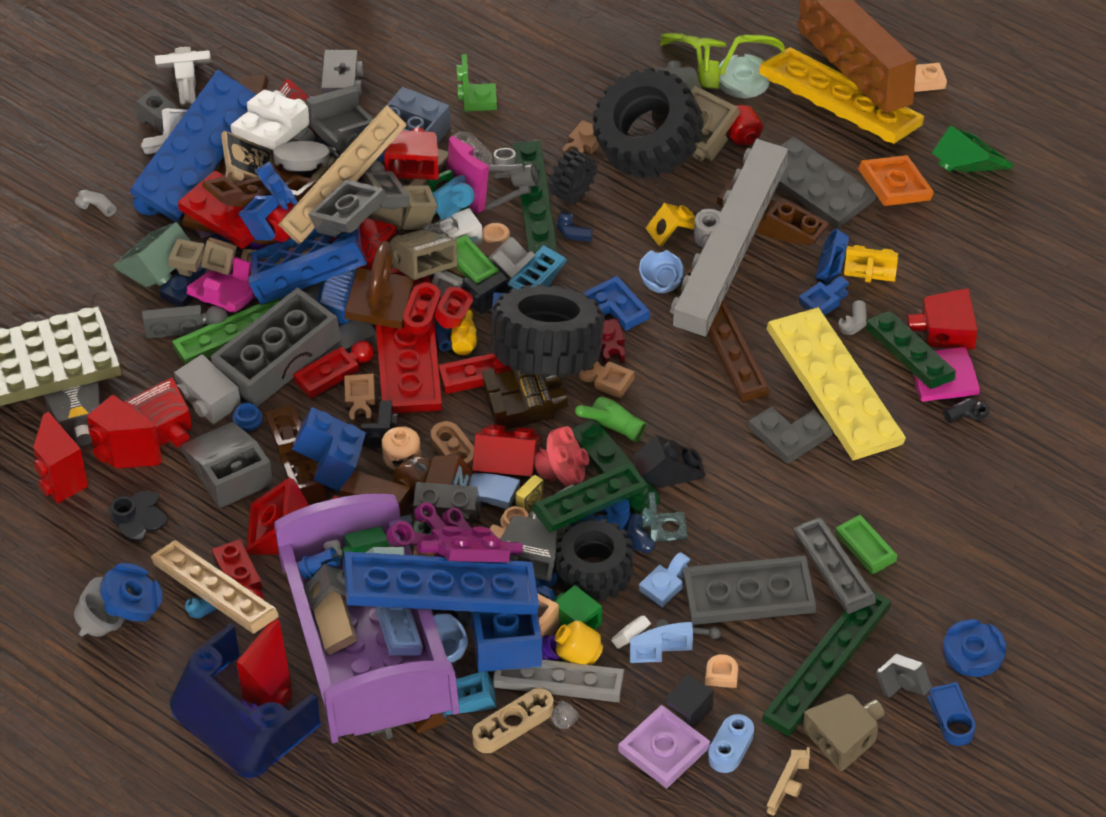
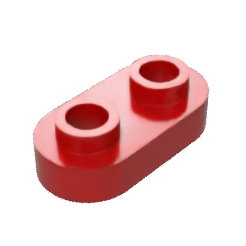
M420 283L412 289L403 313V326L408 332L423 334L432 327L435 319L434 314L440 302V290L436 285Z
M459 287L447 288L436 308L435 319L442 327L447 329L460 327L473 302L472 295Z

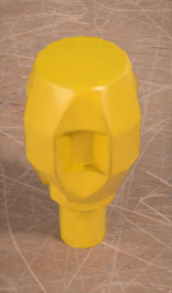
M471 310L468 311L461 326L452 328L451 332L452 349L456 354L462 356L470 354L476 347L477 330L472 321L473 312Z

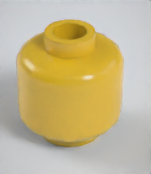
M573 621L567 626L565 624L562 625L554 638L557 642L556 653L569 663L593 665L603 650L600 634L581 621Z

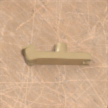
M807 747V750L791 749V757L767 803V814L772 816L776 814L786 793L798 797L802 783L794 781L793 778L798 769H809L810 747Z

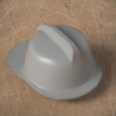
M96 577L88 583L75 607L74 618L81 627L79 632L81 637L87 633L95 637L104 636L108 632L116 631L120 628L125 620L120 616L108 614L104 609L105 602L100 594V583L103 577Z

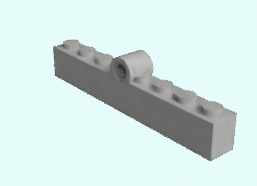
M756 139L752 149L747 148L744 154L742 169L738 168L735 172L732 190L728 189L724 195L722 211L703 209L697 213L695 217L694 240L703 250L701 254L696 253L693 259L691 275L684 277L680 298L675 297L672 302L670 313L674 314L673 326L706 337L786 169L788 148Z

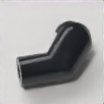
M965 399L945 409L943 416L948 423H953L962 417L980 421L987 417L990 409L985 402Z

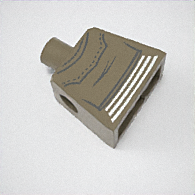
M419 230L402 236L396 235L390 241L393 267L414 280L457 266V240L455 238L427 230Z

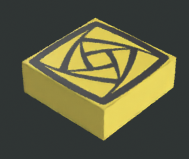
M536 475L532 476L516 492V506L524 508L529 514L535 502L543 499V479Z

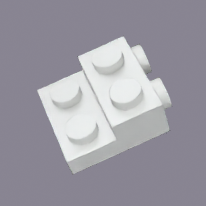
M262 90L247 102L248 112L231 124V134L274 150L277 146L288 142L309 125L308 106L301 99L293 100L284 97L280 91Z

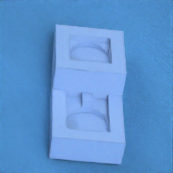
M473 473L469 486L478 487L481 506L483 503H488L508 509L516 496V492L520 489V480L495 474Z
M692 622L657 627L630 639V663L662 662V651L692 650Z

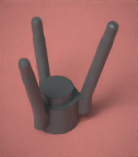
M535 164L489 165V171H505L495 173V178L511 177L513 185L515 187L519 186V189L485 205V209L489 210L517 196L531 193V187L537 186L539 183Z

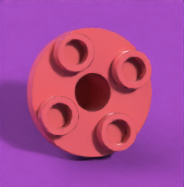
M569 426L554 429L549 433L547 449L544 450L540 447L539 452L535 456L534 467L538 475L543 479H549L552 482L558 478L567 487L571 484L575 486L584 480L585 466L589 464V456L584 448H580L572 429Z

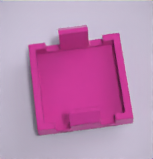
M234 257L233 273L225 275L209 270L187 286V294L198 298L202 302H209L224 308L226 311L236 313L256 298L248 279L252 264L246 260Z

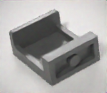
M354 85L306 99L309 112L308 126L329 146L336 147L339 155L349 147L373 120L359 106V90Z

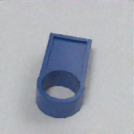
M834 229L829 234L822 248L815 280L821 279L825 281L824 285L827 286L841 272L849 235L838 229Z
M954 682L933 687L929 691L930 695L927 696V699L944 739L955 746L969 744L973 740L976 724L958 683ZM953 722H960L967 725L970 731L966 734H955L947 726Z

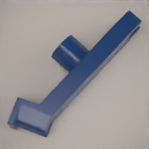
M270 162L254 170L271 195H274L284 210L288 209V203L292 202L294 205L298 203L293 192L276 173Z

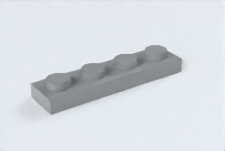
M542 659V667L496 670L493 686L494 688L527 692L542 688L548 690L552 695L620 703L624 669Z

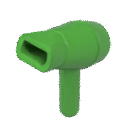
M604 396L599 397L592 407L578 405L575 409L577 416L597 420L602 426L625 435L634 443L641 439L647 426V422L634 417L620 404Z

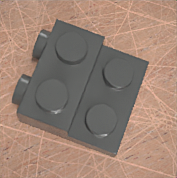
M346 179L308 215L317 232L336 237L343 232L351 233L356 230L360 223L371 213L377 211L379 206L388 197L382 188Z
M416 482L414 510L422 503L428 502L435 507L436 514L440 518H442L444 512L452 507L461 510L466 522L477 520V518L481 517L482 506L478 487ZM422 509L423 514L428 517L427 511ZM450 514L451 520L456 522L455 517Z

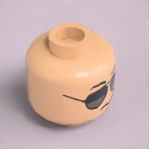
M395 427L384 434L382 438V455L388 467L395 470L409 457L421 456L420 438L413 429Z

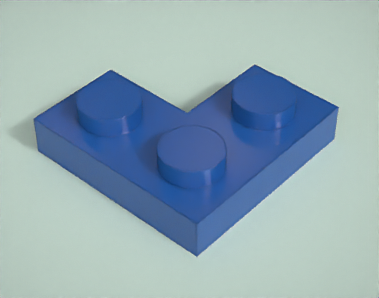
M618 276L583 292V294L589 296L590 300L593 299L597 302L604 316L610 313L614 318H618L619 324L625 331L650 319V311Z

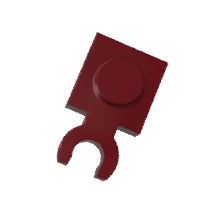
M618 318L604 320L601 347L603 363L606 365L608 361L610 362L611 356H617L621 363H625V350L623 348L625 347V339Z

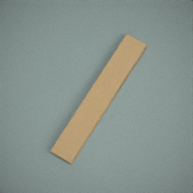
M386 105L278 225L298 244L302 243L315 228L308 214L346 179L356 182L407 124Z
M176 540L151 556L155 566L253 634L279 617L275 607Z

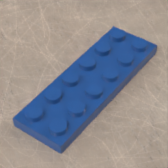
M217 70L132 185L130 193L171 220L178 222L184 214L178 210V201L217 168L224 158L222 132L231 133V124L248 112L247 102L257 94L225 73Z
M344 552L343 567L347 605L537 615L539 601L533 562L448 561L446 557Z

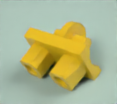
M859 245L847 246L844 275L865 278V282L870 283L872 279L895 282L899 253L890 249L874 250L866 249L865 246Z

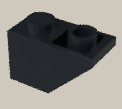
M658 435L632 456L641 477L646 482L660 488L702 479L706 475L701 464L702 458L696 450L688 449L679 445L674 440H668Z

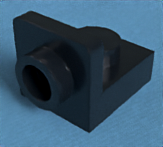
M500 272L484 280L478 286L468 277L462 280L463 289L473 297L471 307L475 308L480 314L492 308L494 292L508 293L507 278Z

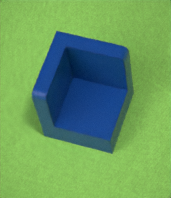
M274 195L255 196L238 213L255 240H272L275 237L273 230L265 219L279 205Z

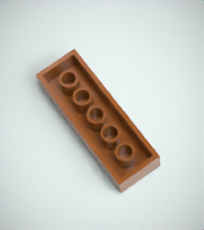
M799 0V32L816 49L820 50L844 76L848 77L874 105H877L886 114L913 104L917 59L854 0Z

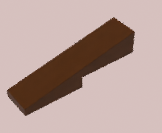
M289 405L265 411V418L286 478L291 477L296 481L309 505L326 501L324 485L314 480L317 470L315 461L292 450L297 432L301 426L294 406Z

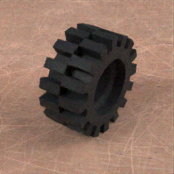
M575 149L569 150V153L565 152L563 158L560 157L558 159V166H554L552 169L554 174H550L549 179L552 181L548 184L551 187L549 191L570 204L578 203L580 198L583 199L585 197V191L589 192L590 183L593 184L595 180L593 176L597 173L595 170L597 168L596 161Z

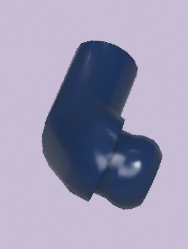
M570 212L559 213V220L556 221V224L565 238L584 242L592 241L593 228L576 226L572 222L573 214Z
M437 321L434 325L437 345L440 351H449L452 348V341L450 339L452 329L442 327Z
M632 514L629 517L626 529L628 538L632 541L633 549L648 554L654 549L655 541L649 538V535L642 530L644 518L639 514Z

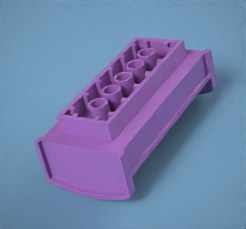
M361 494L335 498L296 510L276 520L274 523L281 568L283 573L286 572L326 710L329 735L332 743L338 742V737L353 733L356 736L430 718V715L452 710L453 715L459 714L455 671L452 663L447 660L431 609L410 608L423 646L421 655L390 656L376 613L377 607L347 605L358 641L329 655L324 648L314 611L310 610L304 586L310 579H304L301 576L297 566L298 561L302 559V556L307 555L311 557L325 551L324 544L328 541L338 540L341 548L346 546L344 534L380 526L386 535L389 527L401 521L399 504L396 496L393 494ZM395 533L396 537L400 540V536ZM409 545L404 547V555H412ZM343 557L340 560V566L334 568L344 570Z

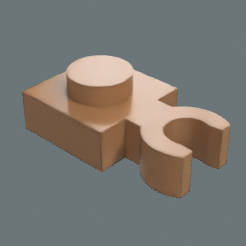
M582 120L568 136V144L563 147V154L565 152L569 153L571 149H575L583 154L584 152L593 154L599 146L593 132V124Z
M597 361L589 368L591 370H581L579 373V378L582 381H594L595 389L620 399L634 380V371L609 361L605 367L601 366Z
M374 374L344 376L346 407H352L349 411L351 424L356 425V417L359 414L366 415L367 423L371 424L373 416L369 406L376 405Z

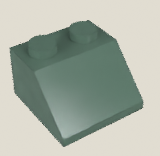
M175 222L151 231L114 263L113 266L145 287L154 284L161 286L172 277L170 272L175 269L169 267L168 258L176 240H191L178 223Z

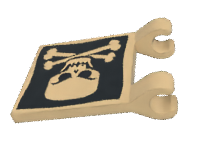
M222 132L221 138L226 165L225 177L232 183H236L237 180L242 181L243 178L252 179L259 177L254 170L267 162L273 165L271 151L229 132Z

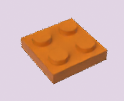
M908 155L862 160L858 167V170L884 206L930 201L934 194V191Z

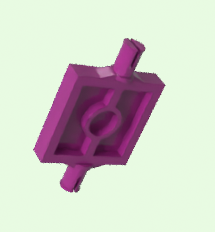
M444 526L443 530H432L431 540L419 539L417 551L419 553L441 554L448 561L509 562L510 554H522L523 545L522 542H504L491 529L486 527H473L472 530H461V528L455 526Z

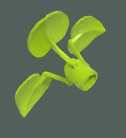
M665 33L661 34L660 43L663 46L674 42H685L694 46L698 60V79L701 88L708 89L719 88L720 75H725L726 67L738 44L756 42L776 46L783 52L785 50L784 44L771 36H738L735 38L722 66L718 67L719 61L709 60L710 46L726 47L725 42L712 38ZM702 45L705 48L704 60L702 59Z

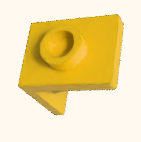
M664 203L647 225L646 230L658 246H663L677 226L694 230L695 216L686 206ZM664 219L666 221V230L663 234L659 235L657 233V224L660 220Z

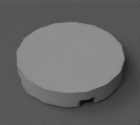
M313 141L283 143L273 150L274 163L277 166L281 163L283 168L290 171H311L317 168V164L321 163L322 166H325L330 161L328 147Z

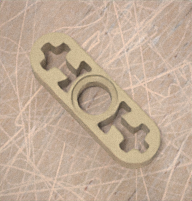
M533 689L478 722L472 730L473 745L476 750L482 753L495 752L550 718L554 711L552 694L546 689ZM537 702L540 705L545 703V707L541 708V706L539 705L534 706V703ZM516 715L522 719V722L519 725L510 726L504 720L508 716ZM482 734H486L487 736L493 735V739H490V740H489L487 737L481 738V735H482Z

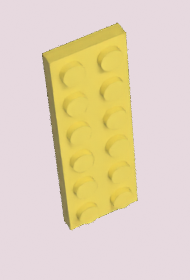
M819 307L768 322L767 331L852 461L904 444L905 435Z

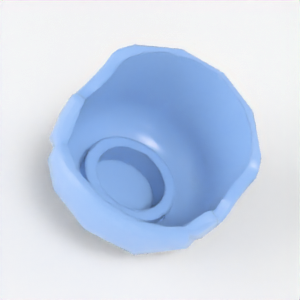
M653 250L647 252L640 260L639 273L644 285L653 292H671L683 282L685 273L683 264L679 257L668 250L657 253Z
M438 613L433 618L447 660L453 663L463 656L468 646L467 632L461 622L451 614Z

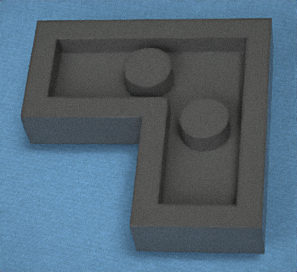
M772 406L749 420V429L786 464L791 463L833 435V430L828 422L814 410L792 424Z

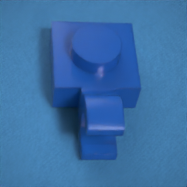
M842 276L837 277L828 286L819 282L799 296V304L806 310L819 307L825 316L840 306V300L848 296L849 292L845 287L849 285V282Z

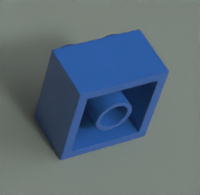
M471 611V631L478 672L542 667V636L538 615Z

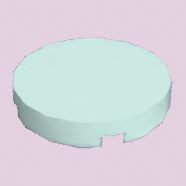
M745 54L744 57L733 55L726 67L725 75H720L719 88L726 94L736 98H751L765 92L770 84L768 78L759 74L760 65L764 61L759 57Z

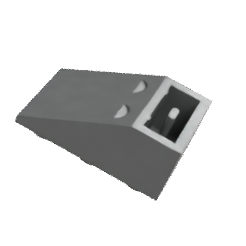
M234 422L179 445L219 509L273 485L269 459L257 441Z

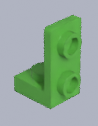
M462 54V64L457 65V81H463V84H458V101H464V112L497 110L496 83L469 84L467 54Z

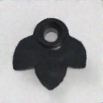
M139 491L131 497L120 496L114 499L109 507L111 521L119 525L120 533L124 537L133 541H143L146 531L159 530L168 523L167 516L155 507L159 498V493Z

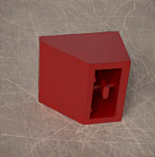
M488 425L475 434L472 471L532 477L536 473L534 467L535 456L539 452L542 435L535 434V429L519 427L511 432L505 431V426Z

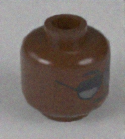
M418 455L411 456L395 468L392 475L394 483L411 487L410 500H414L416 482L425 483L432 463L429 459Z

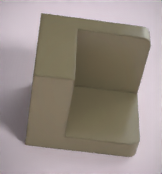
M429 185L403 186L410 197L409 205L405 207L407 211L401 223L402 229H428L437 208Z

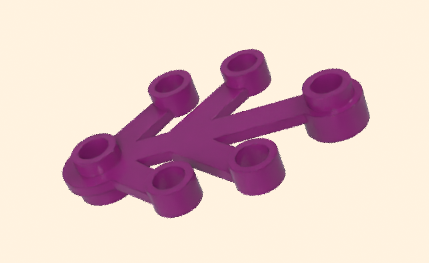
M424 502L415 509V518L420 523H428L433 530H443L444 526H455L461 528V530H472L465 521L461 510L456 507H452L444 512L442 520L436 514V509L431 503ZM422 509L427 511L428 517L423 514ZM450 514H452L455 517L456 522L451 520ZM398 521L388 528L386 539L392 547H406L407 545L417 546L419 539L431 540V535L416 533L409 523ZM395 533L400 536V540L396 537ZM437 554L434 555V557H445V556H443V555H441V554H440V555H437Z

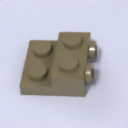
M694 86L691 92L701 109L704 127L701 130L703 134L701 141L695 143L697 149L692 156L699 161H703L704 158L713 161L728 140L725 135L741 112L737 106Z

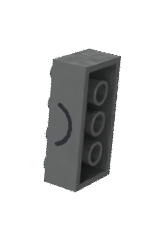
M297 287L211 355L212 363L238 386L240 397L258 407L293 379V373L314 362L342 339L337 316Z

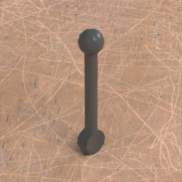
M660 619L656 623V628L669 625V623L665 619ZM693 627V633L709 635L712 639H718L721 636V630L717 627L711 629Z

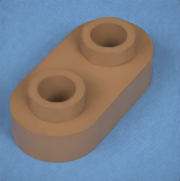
M448 421L439 422L431 429V444L439 455H460L466 464L472 468L474 446L455 423Z

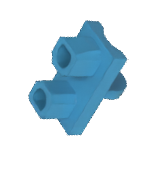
M464 175L455 177L432 193L437 204L434 214L438 213L441 220L449 218L474 201L473 188L465 183Z

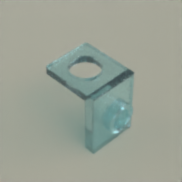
M648 493V508L643 509L644 527H649L650 538L654 541L687 539L684 512L657 514L655 493ZM666 521H675L680 527L675 532H666L663 530L662 524Z

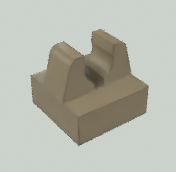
M210 237L206 242L201 267L229 275L232 270L237 246Z
M177 239L168 258L169 267L177 268L180 275L191 277L192 271L197 272L202 261L205 244Z

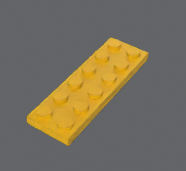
M791 47L760 65L759 74L768 78L769 81L788 88L793 94L801 95L811 100L816 106L824 107L834 112L836 116L857 124L859 128L880 136L883 141L894 144L923 124L925 116L908 107L885 114L848 77Z

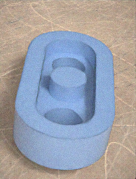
M734 714L724 720L708 750V762L715 771L728 773L734 771L739 766L754 738V724L751 719L741 714ZM726 750V751H728L729 753H728V754H722V753H720V751Z

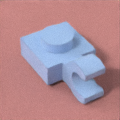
M680 552L673 558L668 569L661 565L657 566L639 584V591L663 608L683 589V581L680 579L683 578V568L688 567L686 564L689 563L690 558Z

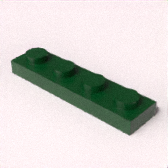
M888 311L866 319V330L929 389L955 380L956 370L894 313Z
M591 419L572 429L580 448H584L587 451L589 462L600 475L631 462L597 420ZM646 482L648 485L644 492L628 498L632 514H641L660 504V495L650 483Z
M631 462L535 502L532 511L550 533L645 491L648 484Z

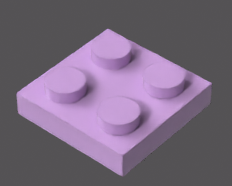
M661 705L618 744V752L667 789L709 749L710 741Z

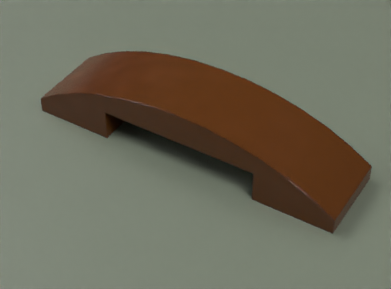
M281 163L279 166L276 164L272 165L284 182L294 175L306 177L301 171L286 170ZM223 176L203 181L202 187L219 201L235 207H245L255 196L271 195L259 177L232 183Z

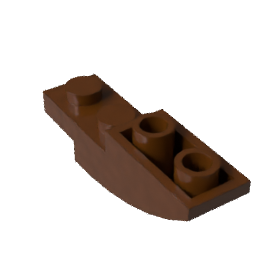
M733 179L717 196V204L724 207L722 203L728 189L732 190L734 186ZM781 197L777 203L770 200L756 232L790 243L814 244L829 227V223Z

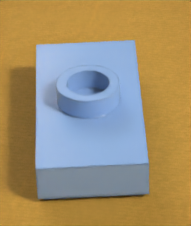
M377 607L376 613L389 655H421L423 646L411 609Z

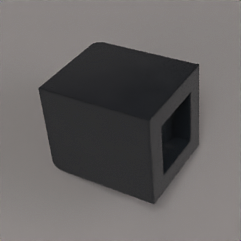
M687 674L666 697V704L685 715V723L695 729L713 709L714 690Z

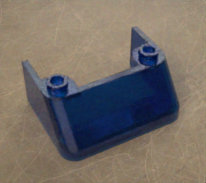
M230 623L193 652L170 698V708L175 719L239 775L246 778H254L265 772L321 725L318 697L316 694L311 693L290 711L274 702L265 703L253 712L245 707L213 679L216 674L240 656L236 629Z

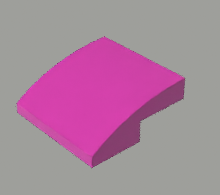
M452 136L449 138L446 171H453V179L460 175L465 176V183L473 188L475 196L474 201L468 207L473 212L479 214L485 209L489 165L474 157V148Z
M966 347L935 350L941 358L956 370L954 381L929 389L914 375L915 389L921 402L980 395L976 373Z

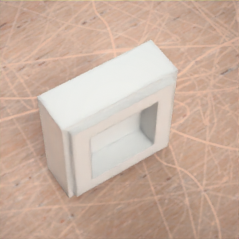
M641 615L613 636L611 641L619 649L629 643L630 639L639 635L651 623L645 615Z

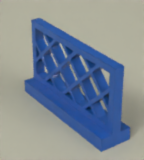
M360 226L351 233L343 232L337 235V239L332 244L328 243L333 239V236L319 233L314 228L300 244L291 238L287 241L276 242L251 252L252 276L248 277L249 285L261 305L290 294L297 287L303 289L367 264L366 256L362 250ZM322 236L318 241H314L316 238ZM307 248H311L305 255L302 254ZM269 257L265 262L260 261L261 259ZM281 258H285L279 265H276Z

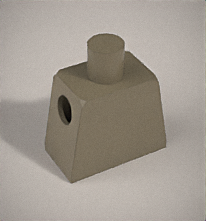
M846 694L805 711L803 730L841 772L875 743L878 732L877 720L882 718L885 712L882 705L875 699L862 706L853 695Z

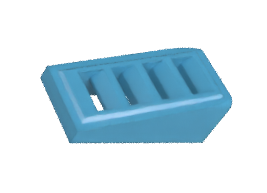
M543 245L535 253V256L512 277L507 285L510 290L515 288L517 290L521 289L522 286H525L526 282L532 284L531 287H536L537 285L548 287L567 262V259ZM547 256L555 262L550 265L543 261V259ZM540 265L546 268L547 270L545 272H542L538 270L537 267ZM535 274L539 277V279L535 280L531 277V275Z
M487 671L456 679L459 713L484 711L497 707L495 688ZM452 710L446 711V715L453 714Z

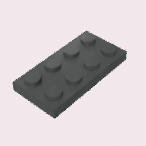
M793 136L781 145L788 148L786 169L777 187L835 228L839 229L875 201L876 194L872 189Z
M806 556L683 568V579L692 625L816 612V602Z

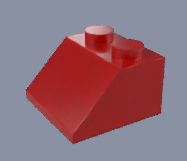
M111 395L87 415L89 434L93 443V453L99 461L107 462L115 469L157 466L162 462L155 423L116 396Z
M49 412L43 414L33 446L36 458L33 464L40 475L38 485L41 491L46 496L51 495L58 504L88 487V481L80 447Z

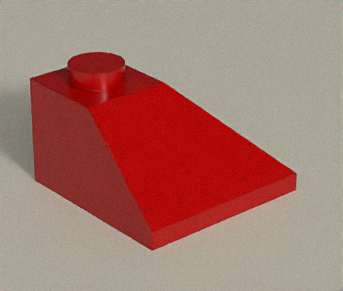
M289 477L251 503L246 546L247 553L251 555H279L274 527L275 521L296 510L309 506L293 478Z
M277 618L265 627L237 661L242 698L252 704L255 703L258 707L273 715L281 706H285L292 696L290 674L280 621Z

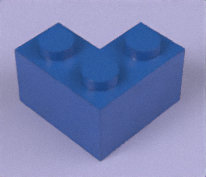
M311 407L297 432L292 450L319 462L314 480L340 492V489L356 468L366 432L352 424H347L332 417L327 412Z

